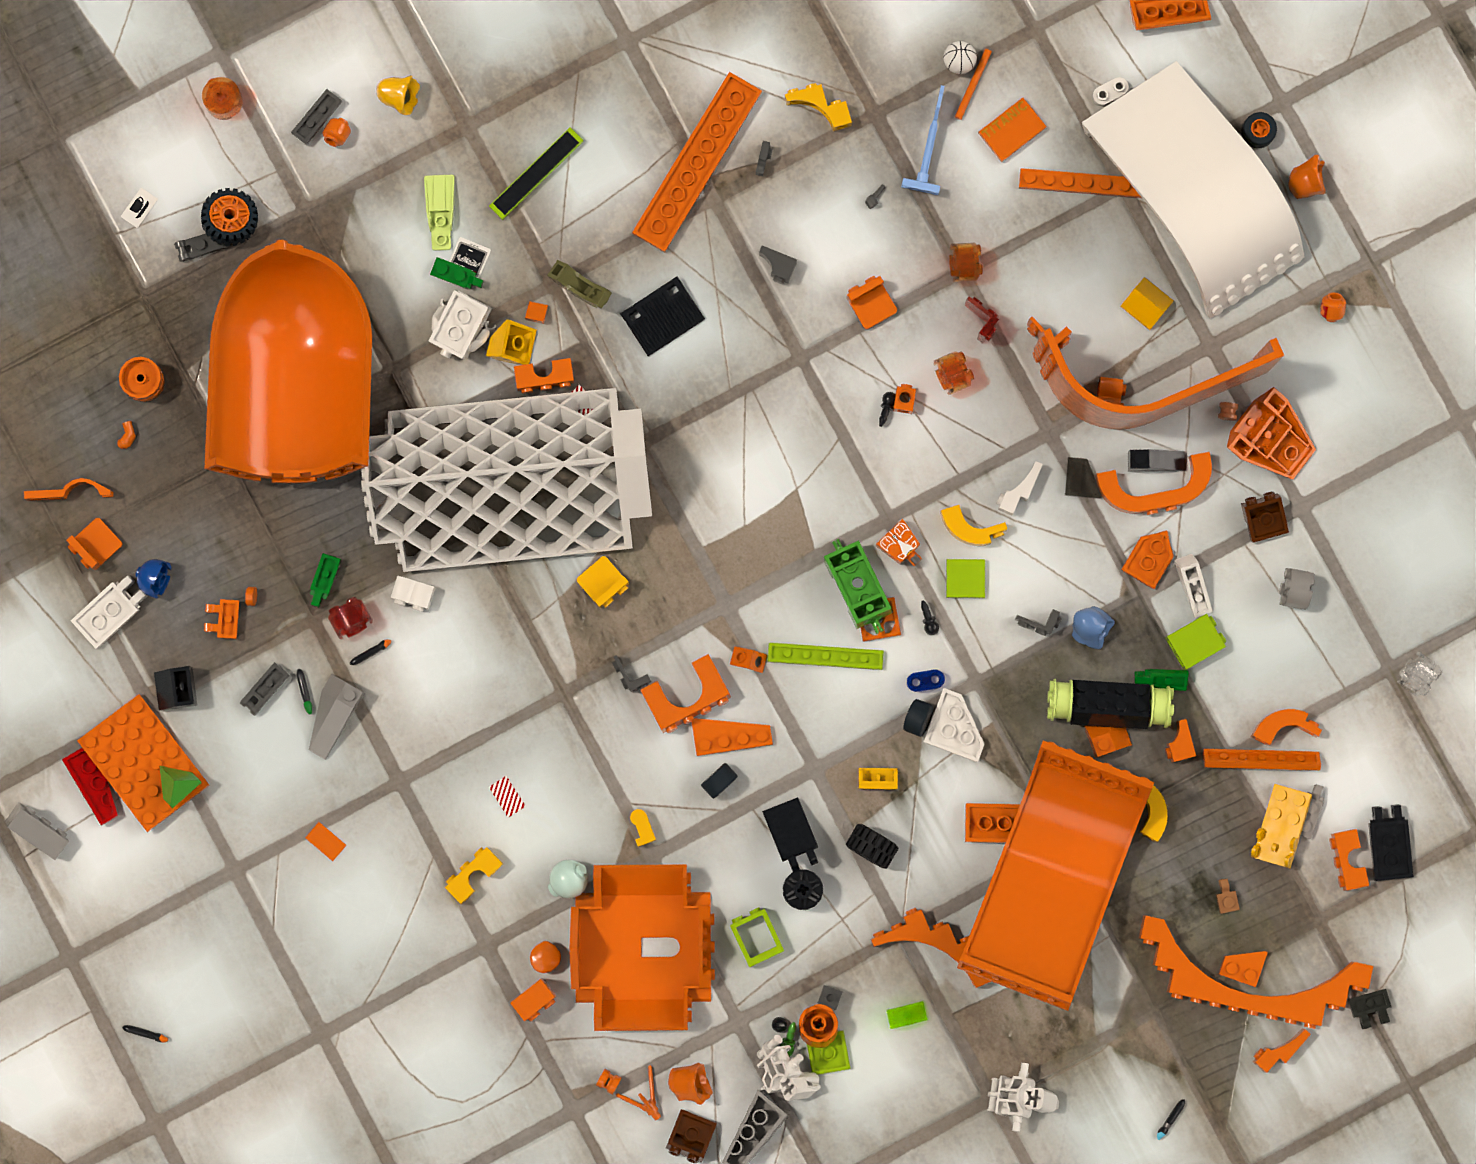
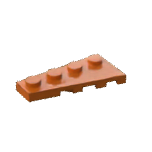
M698 718L692 721L697 756L773 745L770 725Z

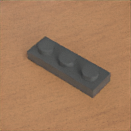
M326 89L291 131L292 135L307 145L339 107L342 100Z

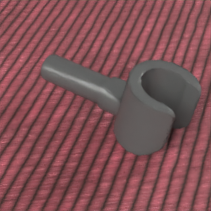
M882 184L873 195L867 197L865 204L869 209L878 204L875 198L886 188L885 185Z

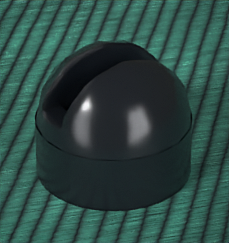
M776 1017L772 1021L773 1030L779 1033L785 1031L787 1021L783 1017ZM784 1022L785 1026L775 1027L776 1023Z

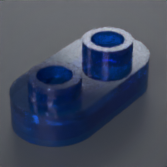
M936 669L915 672L908 676L906 684L912 692L938 689L944 684L945 676L940 670ZM933 676L938 677L937 683L931 681ZM914 679L919 680L920 683L918 686H914L912 684V681Z

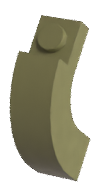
M559 260L556 261L547 275L565 290L595 308L599 307L602 309L612 294L608 289L591 282L568 264Z

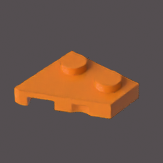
M1260 951L1224 956L1218 974L1256 987L1268 952Z

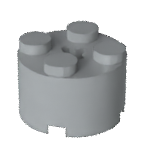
M1286 568L1284 572L1285 583H1281L1279 588V594H1281L1280 605L1306 610L1312 598L1313 591H1311V585H1314V573Z

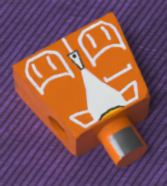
M903 519L875 545L899 564L907 559L915 566L922 560L915 552L920 543Z

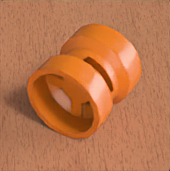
M604 1069L596 1086L607 1089V1092L613 1095L622 1078L618 1075L614 1076L609 1070Z

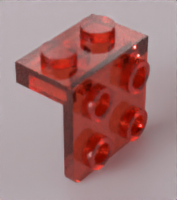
M968 297L965 306L986 322L979 332L977 340L981 343H984L985 340L990 341L997 330L998 315L993 310H986L982 307L983 303L977 298L973 297L972 299Z

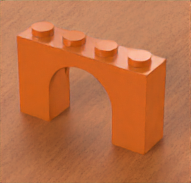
M709 654L692 662V666L702 683V694L695 704L689 707H677L671 704L663 693L658 681L641 689V693L663 733H671L678 728V725L682 723L688 724L695 719V716L699 714L705 715L712 711V707L716 705L722 706L729 702L728 699L731 698L730 693Z

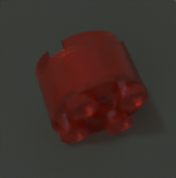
M356 597L349 598L346 604L341 607L335 606L329 610L328 620L339 639H343V635H347L348 638L366 629L367 622H370V624L373 622L361 599L357 600Z

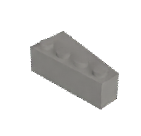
M757 1090L722 1163L749 1164L789 1115L760 1090Z

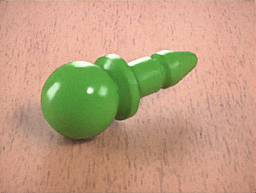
M795 1022L791 1023L786 1038H783V1043L780 1044V1046L790 1045L791 1049L787 1052L789 1056L794 1053Z

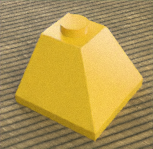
M506 320L490 337L486 356L518 365L529 364L537 329Z

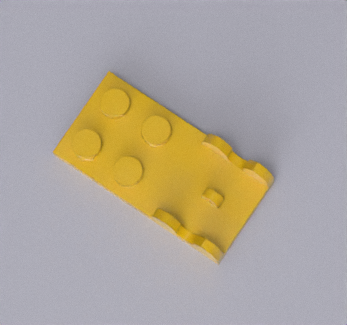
M1274 784L1262 827L1256 833L1257 843L1251 850L1253 858L1291 869L1313 796L1312 794Z

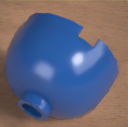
M151 559L141 567H138L135 576L139 589L144 594L156 599L158 594L162 595L170 580V576L167 575L168 570H171L170 563L159 559Z

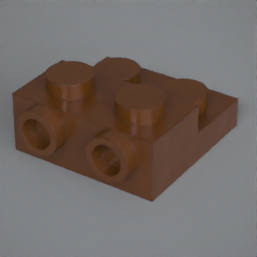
M1273 491L1266 492L1262 498L1249 497L1245 499L1244 503H1241L1244 520L1247 523L1252 543L1289 533L1282 498L1278 493L1275 494Z
M681 1109L666 1149H669L668 1152L673 1156L681 1154L686 1156L687 1161L691 1163H702L717 1123Z

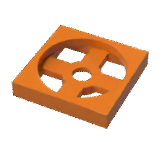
M894 597L887 598L893 613L883 617L880 623L884 630L886 622L895 621L893 629L889 633H885L884 630L881 633L879 631L877 635H872L863 626L861 627L863 642L901 635Z

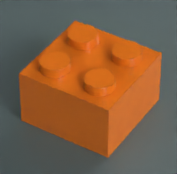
M541 978L510 1004L523 1021L529 1020L531 1022L540 1015L538 1012L544 1007L546 1010L555 1003L554 998L557 996L545 980Z

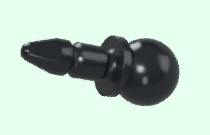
M886 392L882 397L883 403L881 407L883 409L879 418L880 427L887 421L889 412L893 411L896 396L893 392Z
M922 600L921 609L925 618L922 620L925 624L924 630L928 635H935L939 631V624L935 621V616L931 615L927 603Z

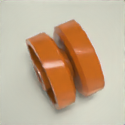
M134 357L125 362L119 373L121 388L136 401H151L163 391L165 384L164 374L160 367L149 358Z

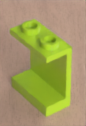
M1205 614L1165 637L1183 670H1187L1226 647L1224 644L1226 639L1221 632H1217L1215 628L1217 624L1212 616Z

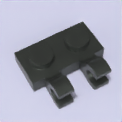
M1386 989L1348 999L1353 1018L1359 1017L1362 1030L1371 1027L1368 1017L1369 1013L1378 1011L1380 1024L1390 1022L1386 1009L1392 1006Z

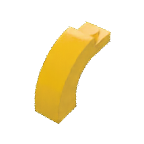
M960 505L940 511L943 523L949 533L957 540L968 545H990L992 543L990 536H993V539L1004 536V532L1007 531L1005 522L984 529L972 527L965 521Z
M1153 785L1146 803L1148 817L1140 833L1152 841L1158 842L1165 830L1168 815L1165 800L1160 791Z

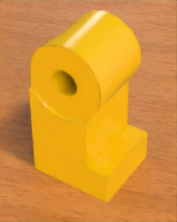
M641 809L634 810L630 815V820L636 826L640 838L635 839L637 846L640 847L656 841L647 814Z

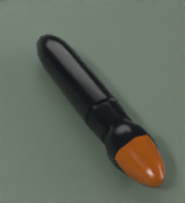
M387 639L379 642L378 645L354 657L350 661V665H357L379 651L385 650L392 641Z
M124 1025L122 1027L128 1033L153 1039L160 1043L168 1041V1038L160 1033H154L131 1025Z

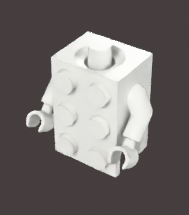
M454 290L447 305H444L445 298H442L440 306L432 316L431 330L433 333L429 342L442 348L440 354L449 359L452 354L462 359H467L470 352H475L495 332L496 325L493 328L487 327L489 321L486 320L492 310L491 307L460 291Z

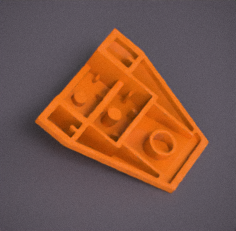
M1272 387L1250 404L1230 430L1227 448L1239 459L1292 480L1316 451L1290 402L1275 387Z

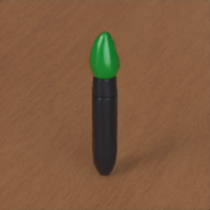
M297 669V680L304 702L303 705L306 712L310 715L312 713V703L305 676L301 669Z

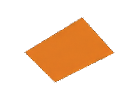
M320 822L305 837L332 861L346 847L345 843Z

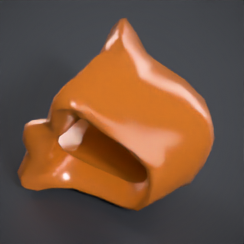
M1318 154L1312 156L1308 161L1293 168L1291 171L1288 185L1290 192L1296 199L1326 194L1322 177V168L1325 162L1323 160L1320 161Z
M696 1063L691 1066L671 1069L668 1085L678 1101L692 1100L702 1105L713 1094L706 1077L704 1064Z

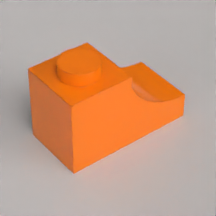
M1186 719L1177 721L1176 736L1171 743L1167 744L1168 748H1165L1167 759H1171L1172 763L1196 756Z

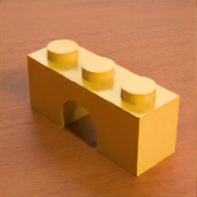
M481 847L474 854L476 858L473 861H466L459 868L461 872L457 876L453 874L446 881L448 885L445 889L460 904H463L476 891L469 882L470 875L474 871H483L488 877H491L503 865L488 847L485 849Z

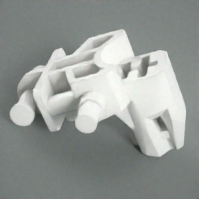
M775 1035L771 1041L765 1042L762 1049L757 1052L758 1058L763 1059L757 1064V1067L764 1068L765 1070L762 1078L764 1086L760 1091L763 1094L782 1092L787 1101L809 1098L821 1088L818 1075L814 1072H800L799 1063L803 1060V1056L797 1054L790 1059L787 1053L791 1049L790 1045L777 1046L782 1043V1037Z
M1021 1063L1019 1076L1009 1078L1001 1075L999 1079L991 1078V1092H988L990 1099L987 1111L995 1112L997 1115L1005 1117L1007 1115L1013 1116L1012 1131L1020 1132L1022 1119L1030 1118L1032 1110L1039 1113H1050L1059 1107V1100L1052 1091L1035 1088V1081L1028 1078V1063Z

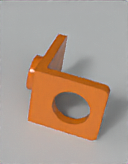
M735 646L730 665L763 673L767 655L755 650ZM757 657H760L761 663L756 667L755 661Z

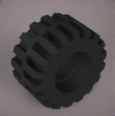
M863 824L856 825L846 842V846L850 850L883 869L888 868L899 849L895 843Z

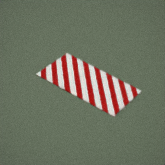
M507 776L489 787L508 818L526 807Z

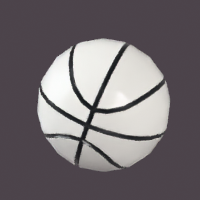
M956 41L946 48L943 60L945 66L951 72L965 74L975 66L977 54L971 44L965 41Z

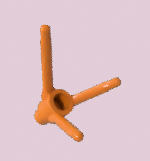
M649 1065L650 1100L647 1101L641 1093L638 1096L644 1104H640L619 1093L616 1094V1097L646 1111L649 1116L651 1115L654 1120H658L661 1115L656 1106L652 1066Z

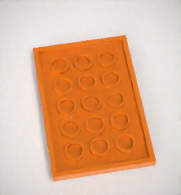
M140 694L77 740L147 833L210 786ZM160 766L192 772L202 783L172 808L163 799Z

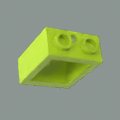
M760 907L749 911L750 916L743 918L741 915L732 919L733 924L730 925L749 967L784 951L766 910H761ZM759 916H763L776 946L750 958L736 927Z

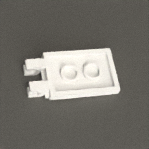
M126 576L120 583L118 581L116 583L112 582L71 620L95 649L101 647L140 611L138 604L148 597L141 590L133 597L129 595L126 590L135 583L131 576Z

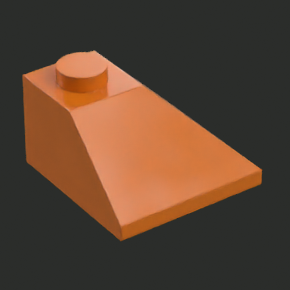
M1084 725L1095 758L1132 745L1126 728Z

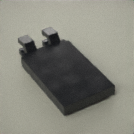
M798 797L762 811L782 862L788 860L793 873L800 870L796 856L806 853L811 866L818 863L814 852L818 845Z
M1399 804L1391 805L1392 818L1384 819L1382 807H1372L1373 820H1370L1368 826L1374 881L1414 877L1408 820L1402 817L1401 805Z

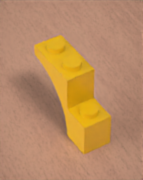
M809 84L802 90L794 88L785 94L786 105L802 104L818 110L829 121L833 131L852 126L846 101L836 100L827 106L822 84Z

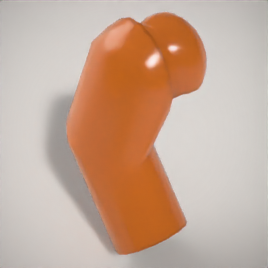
M132 421L122 423L125 433L117 441L120 449L129 448L136 438Z

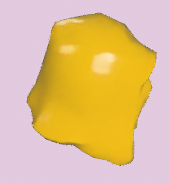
M412 75L405 78H385L378 83L376 95L382 103L395 108L400 114L410 115L413 107L418 103L416 95L420 89V84L416 79H413ZM408 89L410 93V100L409 102L404 104L406 91Z

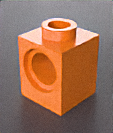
M901 384V387L897 386L893 411L912 414L916 389H913L912 385ZM907 394L910 397V401L903 403L899 396Z

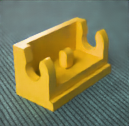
M858 768V789L897 790V768Z

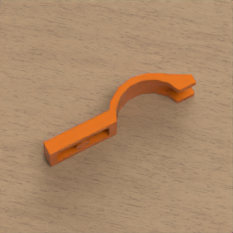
M79 478L72 480L63 489L24 491V499L27 501L67 499L68 494L73 488L84 484L94 486L103 498L114 497V492L90 479Z

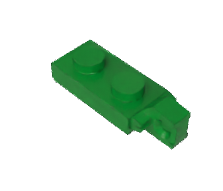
M436 257L430 273L433 277L465 289H471L472 285L482 288L484 283L483 280L475 277L476 273L472 270Z
M325 553L322 554L310 587V595H313L312 606L319 608L322 599L327 600L341 559Z
M1145 669V672H1134V683L1150 684L1154 688L1164 689L1170 686L1174 690L1186 691L1189 672L1188 670Z

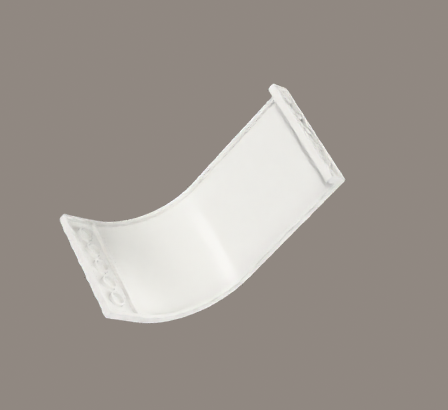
M1177 61L1082 122L1085 134L1095 140L1160 219L1176 242L1196 279L1205 313L1209 318L1221 314L1224 309L1235 305L1241 298L1252 294L1255 289L1267 284L1272 278L1283 274L1286 269L1294 264H1298L1305 258L1297 223L1273 177L1256 153Z

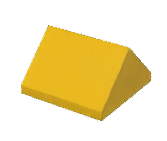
M1144 277L1120 307L1147 329L1151 330L1174 300Z

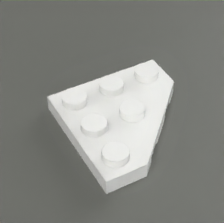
M943 688L924 743L978 762L984 742L965 704L962 694Z

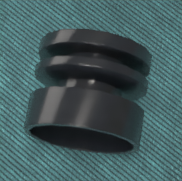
M807 869L792 872L783 884L785 901L791 907L798 910H808L815 907L823 895L821 879L814 872ZM801 884H804V887H808L806 895H802L801 892L798 893L797 891Z

